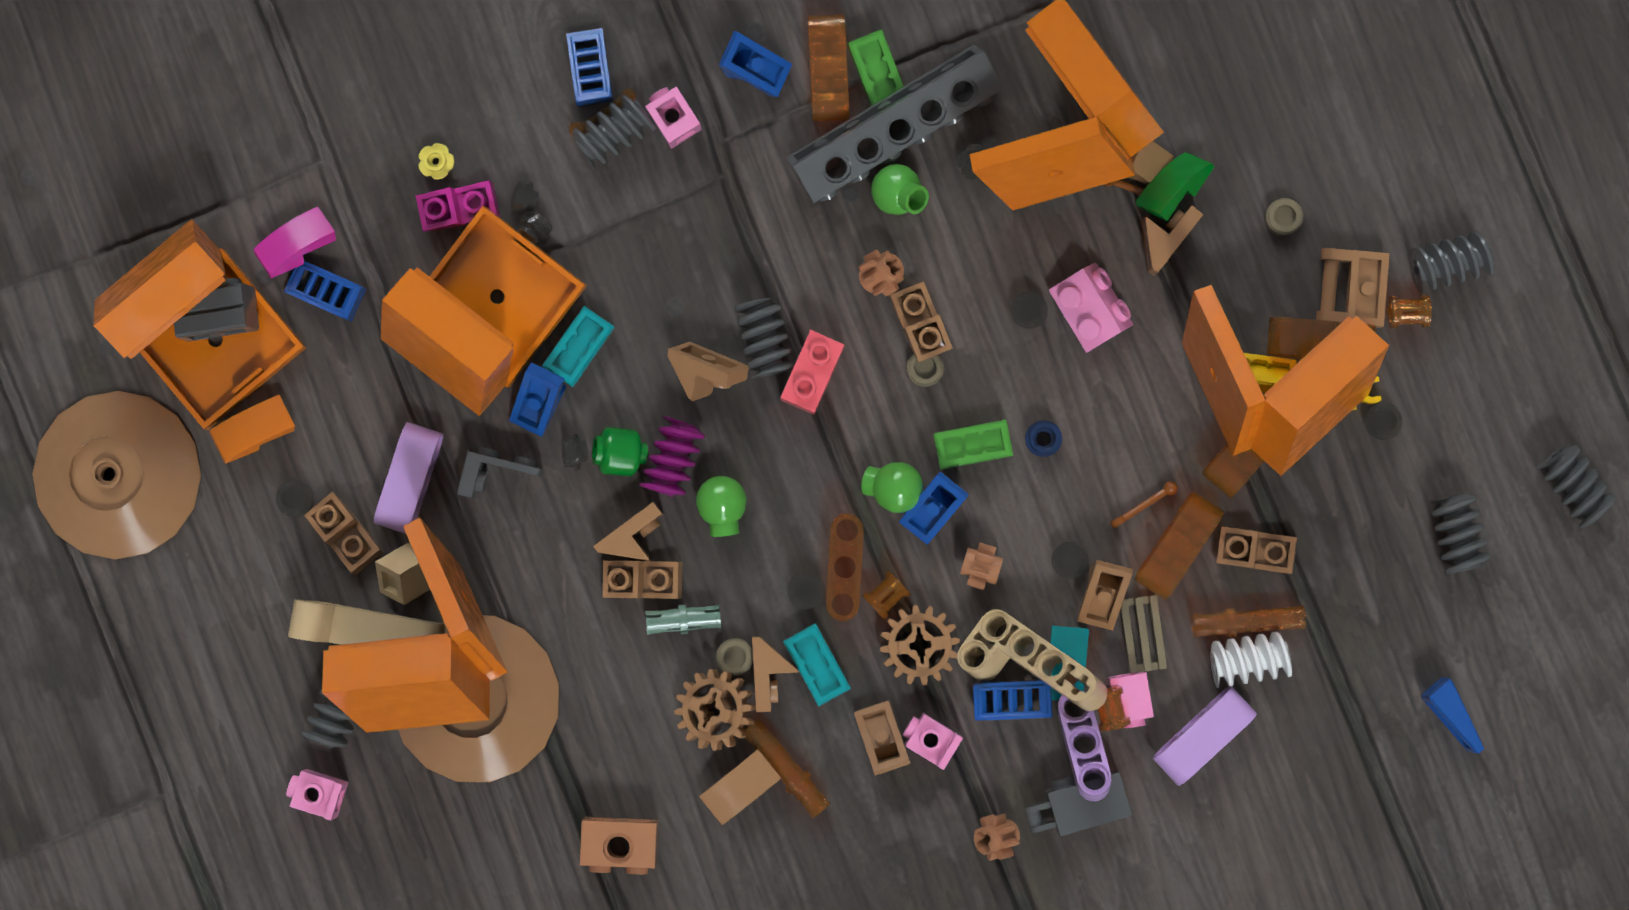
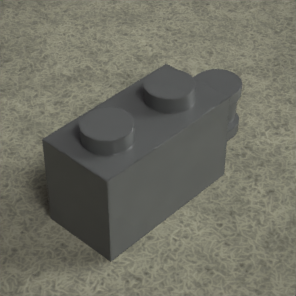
M1117 770L1110 771V790L1105 798L1099 801L1084 799L1077 790L1073 776L1052 781L1053 788L1045 790L1047 800L1024 807L1031 833H1038L1056 827V831L1061 837L1132 816L1120 772ZM1090 773L1088 778L1083 779L1085 786L1091 790H1098L1105 784L1104 779L1096 773ZM1050 808L1053 820L1043 822L1040 810Z

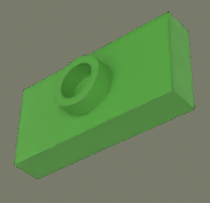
M882 30L846 43L870 106L904 87Z
M1006 420L933 433L940 470L1013 456Z

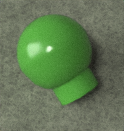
M902 164L888 165L882 168L872 181L871 194L873 201L880 210L887 214L903 215L908 212L918 214L924 210L928 203V190L921 185L918 175L908 166Z
M892 462L882 468L869 466L863 475L861 489L863 495L875 497V500L882 508L892 513H903L915 507L919 496L924 491V485L920 473L913 466L904 462Z
M716 476L708 479L697 492L696 506L702 519L709 523L710 536L722 537L740 533L738 520L742 518L746 510L747 497L745 490L739 482L727 476Z

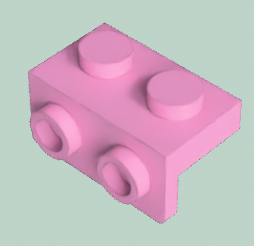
M1097 263L1081 269L1049 289L1050 294L1086 353L1133 326L1128 306L1124 301L1117 298L1111 288L1112 281L1108 273L1103 268H1099Z

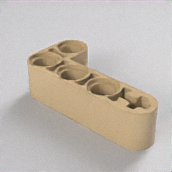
M294 599L288 637L342 645L444 634L446 625L339 604Z
M999 609L988 611L980 619L958 651L957 660L959 665L972 677L981 682L994 679L1011 658L1081 709L1086 711L1097 710L1107 699L1106 686L1092 672L1015 618ZM1007 624L1005 632L1001 636L996 637L998 628ZM1030 644H1034L1032 653L1023 656L1025 648ZM985 654L983 662L979 666L974 667L975 660L980 655ZM1063 663L1061 672L1058 675L1051 676L1052 669L1057 664ZM1077 680L1089 688L1086 693L1079 691L1074 686Z

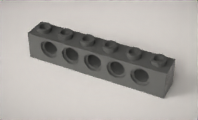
M972 45L787 156L786 160L813 203L827 201L839 192L838 189L850 181L855 183L866 178L870 174V169L878 164H887L896 160L902 154L901 151L908 146L926 142L933 136V131L943 125L950 126L964 118V113L973 107H982L989 104L996 98L995 94L1003 90V87L985 52L976 45ZM965 81L964 92L959 96L953 97L952 90L955 84ZM928 100H934L933 110L927 115H921L922 105ZM897 119H902L903 126L901 130L895 134H889L891 123ZM865 138H871L870 148L864 153H858L857 147L860 141ZM840 157L838 168L832 172H826L827 162L831 158Z

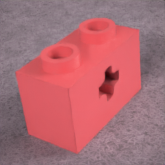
M810 330L780 397L781 401L815 415L844 350V344Z

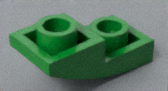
M1185 152L1170 162L1154 177L1138 197L1135 204L1142 210L1168 221L1185 194L1193 197L1197 195L1215 166L1206 160Z

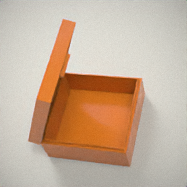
M1055 0L1026 22L1029 27L1025 31L1089 119L969 154L973 173L1012 210L1135 176L1131 157L1164 133L1066 0Z
M482 206L430 276L426 275L418 267L415 270L410 268L382 299L381 340L480 416L504 387H511L587 285L488 207ZM495 290H501L504 293V300L500 304H495L491 300V294Z
M193 219L188 221L95 299L93 326L123 358L128 356L132 359L140 352L204 430H209L307 348L224 249H219ZM238 278L241 279V283L254 287L257 302L256 311L258 312L259 321L258 331L222 336L223 341L218 347H213L209 339L188 342L175 336L174 323L225 282L226 279Z
M1212 285L1193 292L1182 340V346L1233 456L1252 449L1280 476L1369 395L1389 347V344L1360 318L1356 316L1352 319L1348 316L1265 394H1262Z
M418 518L404 525L403 528L449 633L329 646V650L323 651L322 694L366 733L490 720V680L492 681L508 673L461 565L424 521Z

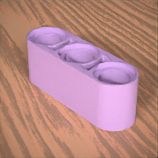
M410 422L405 424L376 508L374 524L406 534L403 526L418 518L442 445L443 433Z
M1229 686L1164 744L1153 756V760L1177 786H1180L1238 735L1256 717L1257 713L1232 686Z
M1062 695L1058 702V719L1077 790L1084 799L1099 801L1105 798L1110 790L1111 772L1094 711L1085 710V713L1080 717L1073 718L1067 715L1064 707L1071 701ZM1081 737H1086L1093 741L1095 748L1092 752L1083 754L1075 749L1074 742ZM1090 773H1096L1104 779L1105 784L1098 790H1091L1085 786L1083 779Z

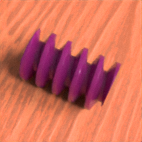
M663 416L671 426L659 427L658 432L666 440L654 441L653 446L661 451V454L649 455L648 458L657 467L644 470V474L652 482L640 483L639 486L674 497V495H685L686 490L678 482L690 481L691 476L683 471V468L695 467L696 463L688 457V453H700L701 449L692 441L693 439H704L705 434L696 426Z

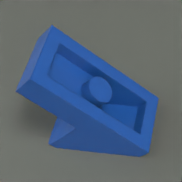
M733 31L719 66L725 76L743 80L769 96L778 97L792 63L741 33Z
M531 362L525 371L509 421L542 437L565 392L566 386L563 384L565 378Z
M939 472L919 496L915 507L907 511L899 523L928 545L969 494L942 472Z

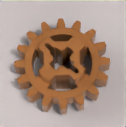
M913 605L912 614L907 615L903 609L898 610L901 618L898 622L890 618L887 620L888 624L892 627L891 632H881V636L888 640V645L879 647L880 652L890 654V657L884 661L885 666L895 664L897 668L893 675L897 678L903 672L906 673L907 684H912L915 677H920L922 685H927V676L929 675L940 681L941 675L939 670L944 668L951 672L953 668L947 661L949 657L957 658L958 655L957 652L951 650L952 645L960 643L959 638L950 637V632L956 628L955 624H948L946 626L943 624L946 617L944 612L937 617L932 616V606H928L925 613H920L918 605ZM924 620L935 624L940 629L942 635L932 636L925 630ZM910 622V633L904 640L895 641L899 630ZM917 627H919V633L922 634L923 640L930 642V647L924 648L922 663L917 651L909 647V644L916 640ZM944 649L940 660L929 668V658L936 650ZM897 654H908L915 661L916 670L905 666L899 660Z
M717 669L708 670L707 677L704 673L694 674L696 684L691 681H685L683 686L688 691L687 694L676 696V699L682 702L683 706L674 710V714L683 715L684 719L677 725L678 729L688 728L689 732L685 739L687 741H694L699 738L698 748L701 749L707 748L710 742L712 750H722L723 743L727 747L735 746L734 736L738 738H746L747 736L743 726L754 725L755 721L747 717L748 712L756 710V705L747 704L746 700L753 695V692L741 690L744 684L742 678L731 681L732 672L723 671L720 677ZM714 685L713 688H710L707 695L698 696L704 688ZM732 695L735 699L737 708H735L734 703L731 699ZM711 704H715V707L720 710L719 716H715V712L710 710ZM694 712L698 718L699 723L696 722ZM723 724H732V726L727 731H725L722 734L716 735V733L720 731L721 726Z

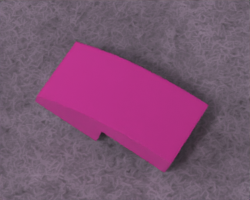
M490 180L455 189L449 187L416 195L423 232L468 225L482 206L488 207L500 217L494 184Z
M317 206L272 232L253 249L254 254L272 279L303 265L304 254L336 241L335 230Z

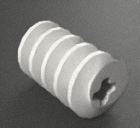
M1272 632L1269 642L1264 634H1257L1254 644L1249 636H1244L1241 639L1240 647L1235 639L1232 638L1227 640L1225 649L1220 641H1213L1211 645V670L1217 688H1219L1220 677H1224L1228 685L1233 686L1234 677L1239 674L1244 684H1248L1250 672L1255 674L1259 682L1263 681L1264 670H1268L1272 678L1277 679L1278 670L1283 667L1287 677H1292L1289 648L1279 632Z

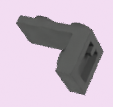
M479 446L477 453L467 452L457 495L476 499L478 492H484L488 479V471L483 470L485 463L542 477L543 470L535 468L537 460L515 455L514 461L510 462L499 459L500 451Z

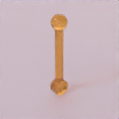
M627 88L622 92V95L628 96L633 101L635 100L636 93L633 89ZM621 97L611 103L619 107L622 105ZM609 104L599 111L605 115L610 112ZM594 113L584 121L590 120L592 123L596 122L598 120L596 113ZM584 121L581 123L573 122L569 126V132L572 136L574 128L584 133Z

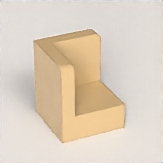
M410 543L404 544L375 561L380 593L405 605L430 590Z

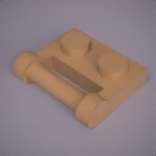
M1335 248L1321 249L1320 260L1324 261L1320 310L1316 311L1315 322L1341 324L1348 316L1352 319L1357 316L1369 327H1384L1390 253ZM1339 262L1349 263L1345 312L1335 311Z

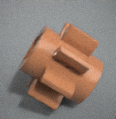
M876 249L864 256L865 263L858 266V268L860 269V283L866 291L873 293L874 296L883 293L886 297L899 290L897 284L904 280V267L901 260L895 254L890 253L888 250L880 254Z
M980 542L977 550L967 549L960 574L969 577L967 585L984 590L986 582L996 585L1003 558L994 556L997 547Z
M1004 813L997 816L992 814L980 818L982 827L974 830V843L977 850L981 854L987 855L989 861L995 859L1003 860L1014 856L1011 847L1020 843V832L1017 825L1012 820H1006V814Z

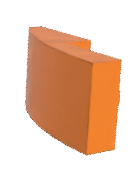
M277 395L230 417L210 429L209 433L224 463L227 464L259 451L260 445L294 432L295 424L280 395Z

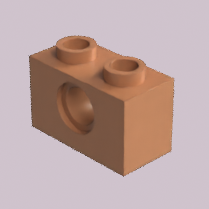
M584 817L581 828L580 865L589 866V872L610 873L611 867H626L627 874H648V868L655 869L657 865L659 820ZM612 838H625L629 843V852L623 856L615 855L610 849V840Z

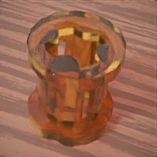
M1421 295L1420 299H1398L1397 296H1389L1387 317L1391 329H1397L1399 325L1420 324L1422 328L1430 326L1432 310L1431 300L1428 295Z
M888 570L885 573V579L872 592H865L862 597L883 619H886L888 617L887 612L902 597L908 598L911 593Z
M1122 686L1106 688L1107 699L1097 709L1100 719L1098 728L1101 732L1120 729L1131 724L1130 717L1125 716L1121 699V694L1124 693Z

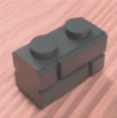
M238 278L226 279L225 282L174 323L175 336L178 339L191 342L258 331L259 321L258 312L256 311L257 302L254 287L241 283V279Z

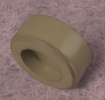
M1281 198L1274 201L1265 211L1264 220L1266 227L1270 232L1278 236H1288L1299 229L1303 221V212L1300 205L1289 198Z
M913 354L907 363V375L917 386H933L943 375L944 365L939 355L917 362Z
M728 639L720 645L717 651V663L722 671H730L732 675H741L748 671L753 663V650L743 639Z

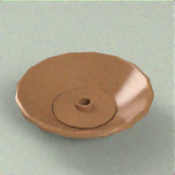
M114 391L85 397L56 417L39 442L32 476L38 507L55 534L82 553L116 560L147 554L178 533L195 508L201 480V470L196 443L176 414L151 397ZM109 467L115 470V477L111 481L105 478V471Z
M483 615L508 673L492 681L490 680V720L398 729L403 744L427 769L456 782L490 783L521 771L545 748L558 719L559 682L548 653L525 629L497 616ZM445 626L444 633H449L447 627Z

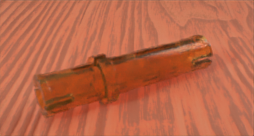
M1299 605L1298 607L1235 611L1233 608H1227L1223 613L1192 614L1191 622H1195V625H1192V632L1194 638L1226 634L1228 638L1236 637L1237 633L1305 629L1306 621H1302V618H1306L1304 606Z
M760 718L754 722V725H750L745 729L747 733L746 739L756 750L758 749L778 773L781 781L786 786L785 791L789 795L792 793L812 818H815L831 804L811 781V774L807 770L804 772L796 764Z

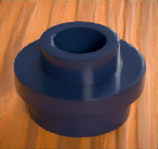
M1040 420L1033 423L1027 429L1025 443L1032 454L1038 457H1048L1059 450L1062 444V434L1058 426L1053 422ZM1046 432L1050 436L1048 445L1041 446L1036 440L1038 433Z

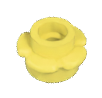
M435 143L431 147L425 146L418 156L420 159L418 164L419 170L426 177L432 176L436 180L443 179L454 167V156L448 152L449 149L443 144ZM434 158L439 159V163L436 165L432 162Z

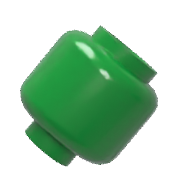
M606 427L600 435L594 436L592 463L598 465L602 474L630 477L637 472L639 465L646 464L648 446L647 443L641 442L640 434L635 429Z

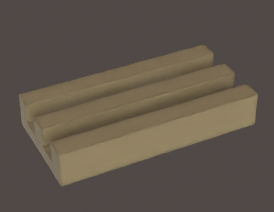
M1157 595L1124 599L1120 612L1129 673L1167 669ZM1149 603L1157 662H1151L1143 604ZM1133 605L1136 608L1143 664L1136 663L1129 606Z

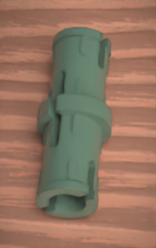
M719 604L686 608V605H678V609L645 611L647 635L680 631L681 634H688V630L721 628Z

